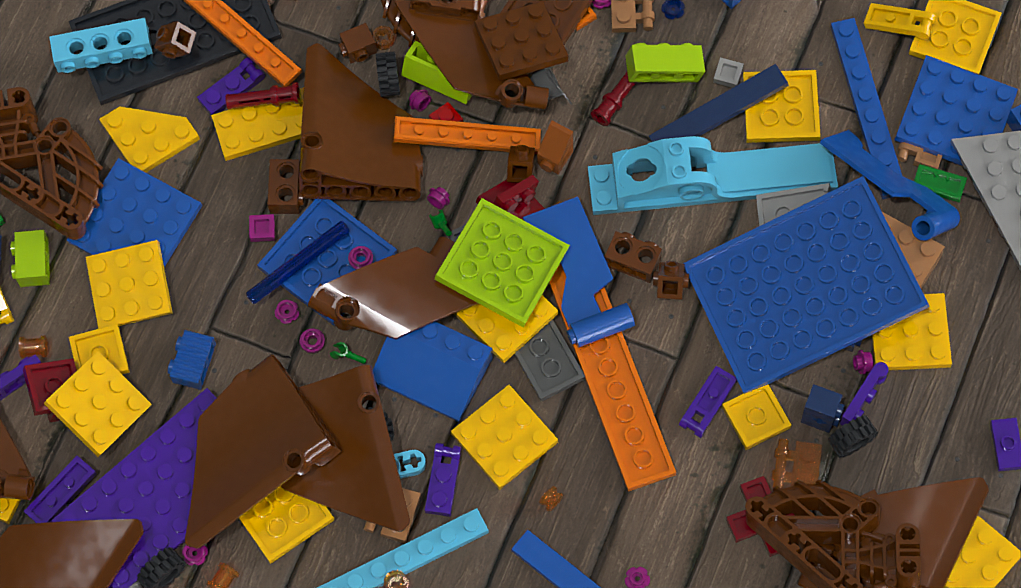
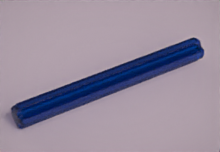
M343 221L338 222L248 290L246 296L249 301L256 304L347 235L349 228Z

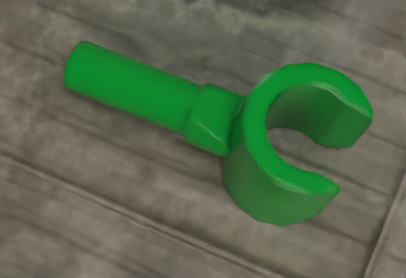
M438 210L439 214L435 216L430 214L429 217L434 228H441L446 236H450L452 232L446 225L448 222L443 210Z
M344 342L333 345L340 350V353L336 351L330 353L333 359L346 357L365 364L366 358L349 351L348 346Z

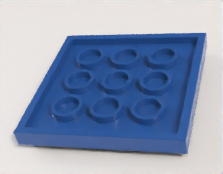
M926 55L894 140L923 148L924 152L936 156L938 154L942 155L943 159L963 166L956 149L954 150L950 143L951 139L1003 133L1018 89Z
M118 158L102 183L104 187L99 189L97 202L100 206L97 209L94 208L88 222L85 224L87 228L85 235L81 239L72 240L68 238L67 241L90 255H95L157 240L160 242L165 267L203 205L192 197Z
M315 199L257 266L258 269L308 306L312 294L320 283L323 285L355 270L351 267L348 260L349 253L353 248L357 246L369 248L373 254V263L395 255L398 252L395 247L332 200ZM360 256L357 258V261L363 262L366 258ZM318 313L321 317H323L325 320H327L329 323L335 326L334 320Z

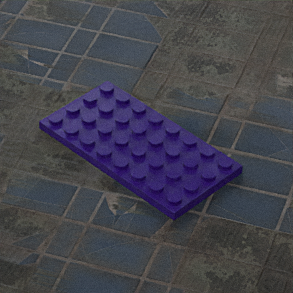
M208 388L51 520L52 522L138 519L142 522L144 533L110 585L111 588H129L138 581L137 575L140 573L141 568L146 566L145 563L151 560V557L156 556L164 548L171 547L175 550L185 542L195 471L198 419L216 399Z

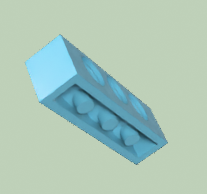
M145 18L49 37L53 62L58 73H70L75 71V69L84 67L95 68L105 63H120L130 58L141 59L153 54L149 28ZM126 40H129V41H130V42H129L128 44H126V45H121V43H122L123 41H126ZM101 45H106L104 49H97ZM77 50H83L79 54H73Z

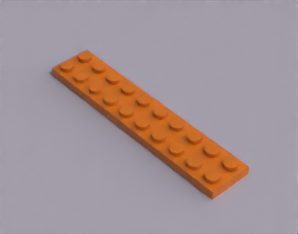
M559 264L549 282V286L565 328L569 330L561 310L566 275L561 264ZM604 287L594 295L601 312L612 308ZM622 331L579 348L576 343L573 344V349L581 370L585 375L587 386L627 491L629 492L675 476V467Z

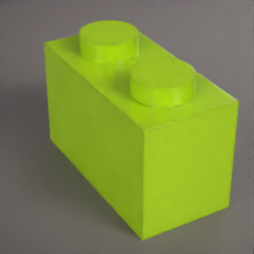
M45 230L14 232L15 241H11L12 256H15V264L11 265L12 278L17 280L20 287L50 285L49 238Z

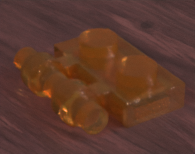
M779 439L778 448H775L774 452L776 465L775 470H772L771 477L774 480L773 488L775 486L783 488L784 482L795 486L794 483L797 480L805 484H816L815 482L819 476L822 445L796 441L795 451L788 449L789 440ZM786 460L794 461L792 473L785 471Z

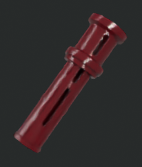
M628 72L625 73L611 93H607L602 97L603 101L598 108L591 111L592 118L600 125L608 126L610 124V118L616 111L622 108L623 99L636 84V82H629Z
M294 82L290 86L278 87V85H273L268 90L226 94L225 101L228 110L266 104L279 107L284 103L295 102V104H300L301 92L299 84Z

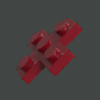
M764 476L740 484V490L746 502L752 497H764L771 493ZM745 510L726 517L727 524L736 543L758 535L747 525ZM790 513V514H787L786 516H795V515H794L793 513ZM762 539L769 557L779 554Z

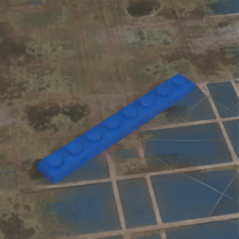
M855 18L833 22L830 28L867 151L891 170L902 176ZM878 187L882 200L892 198L891 195Z

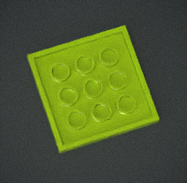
M481 198L434 280L524 328L570 245Z

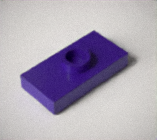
M1017 418L991 420L990 426L998 471L1021 469V440Z

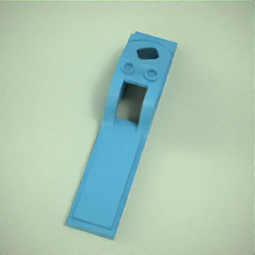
M695 136L661 139L644 146L612 153V164L588 166L593 215L756 199L758 194L830 183V192L838 188L833 153L820 143L723 153L712 150L711 142L706 138ZM691 167H696V168H704V167H705V168H706V172H703V171H692ZM636 172H656L640 182L635 181L630 176Z

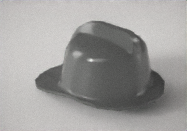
M551 67L532 73L530 80L535 86L549 88L548 100L563 95L573 105L560 88Z

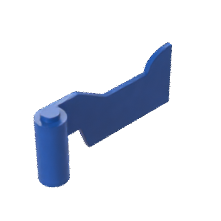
M847 130L821 140V145L892 197H910L927 209L925 214L916 217L912 222V232L919 240H929L955 228L959 224L960 215L954 206L929 188L897 174L863 149L862 142L851 131Z
M578 197L523 217L525 222L570 245L560 264L566 275L561 310L569 327L567 335L572 345L576 343L579 348L635 326L633 315L627 303L603 312L598 307L594 295L613 280V276Z

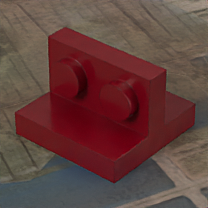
M534 175L519 183L507 182L506 179L479 195L476 203L479 204L481 198L522 220L524 216L545 209L534 197L539 183Z
M74 358L24 365L23 373L34 416L47 414L49 423L60 420L44 402L77 371Z

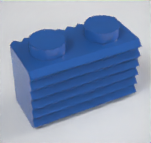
M187 330L184 331L182 337H178L175 350L178 351L175 360L171 359L168 366V374H170L173 383L198 390L202 389L216 346L214 337Z

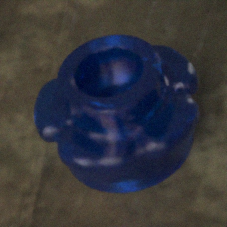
M665 0L662 4L661 10L665 13L666 18L673 20L674 18L679 19L684 15L685 5L682 0Z

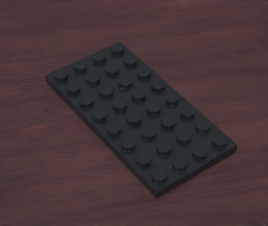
M124 0L68 21L72 32L145 18L148 25L153 54L141 59L130 58L120 63H105L95 68H87L101 105L243 53L183 0ZM222 0L269 42L282 38L267 0ZM178 21L195 31L196 35L190 54L171 59L165 57L161 51L154 48L157 40L156 33L161 26ZM129 40L123 41V42L121 43V45H126V44H128L130 41H129ZM101 45L97 49H104L106 45Z

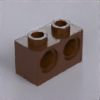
M270 159L267 203L270 214H299L300 206H304V197L299 191V159ZM285 173H293L290 178L282 177ZM285 195L292 196V198L288 201L281 200V198Z
M615 231L604 258L609 268L651 283L654 271H656L661 259L662 248H659L654 242L638 240L628 232L620 233ZM623 247L626 248L628 252L625 254H620L616 250L618 248ZM643 256L650 257L652 260L648 263L641 262L639 259Z

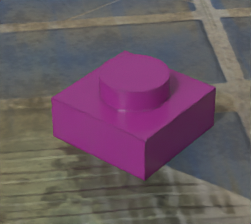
M274 214L249 215L250 242L275 241Z

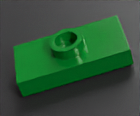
M919 164L914 182L929 188L940 197L959 203L967 181V177Z

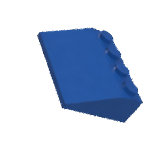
M433 322L396 340L386 337L373 368V374L377 384L459 422L493 359V351L491 347L438 322Z

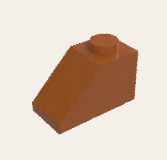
M552 120L538 150L537 163L546 172L551 173L553 171L559 175L573 153V131Z

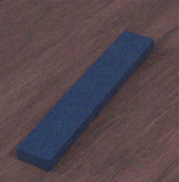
M774 64L649 135V139L651 142L669 138L699 137L789 86L778 66Z

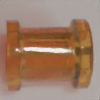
M46 335L31 339L20 337V358L24 359L35 354L41 355L42 358L47 357L48 341Z
M220 562L218 565L219 570L213 579L206 583L209 588H228L234 578H238L240 575L232 567Z

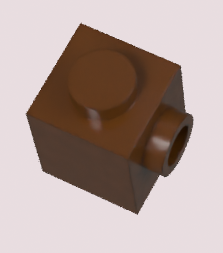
M366 23L339 34L341 43L338 44L339 50L343 57H348L350 64L365 61L369 56L377 53L376 43Z
M525 145L510 146L507 182L519 183L533 175L535 148Z

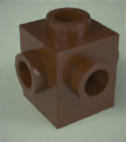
M178 21L163 25L156 33L157 40L154 48L161 51L165 57L171 59L190 54L196 32Z
M676 261L659 263V271H654L653 286H658L657 298L682 300L683 288H688L689 273H684L685 264H680Z

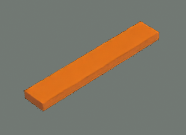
M183 0L281 86L290 85L302 73L301 68L222 0Z
M395 116L393 142L509 152L510 146L525 145L535 148V154L538 153L540 148L541 129L399 116Z

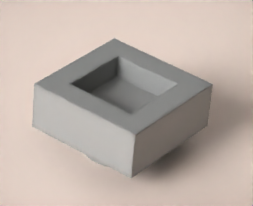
M720 57L713 83L731 88L737 86L744 64Z

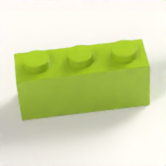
M417 41L413 43L405 55L401 76L467 104L472 94L455 90L435 65L422 44Z
M637 43L632 45L625 55L629 82H699L705 73L701 45H692L691 43L670 45L668 43L647 45L645 43Z

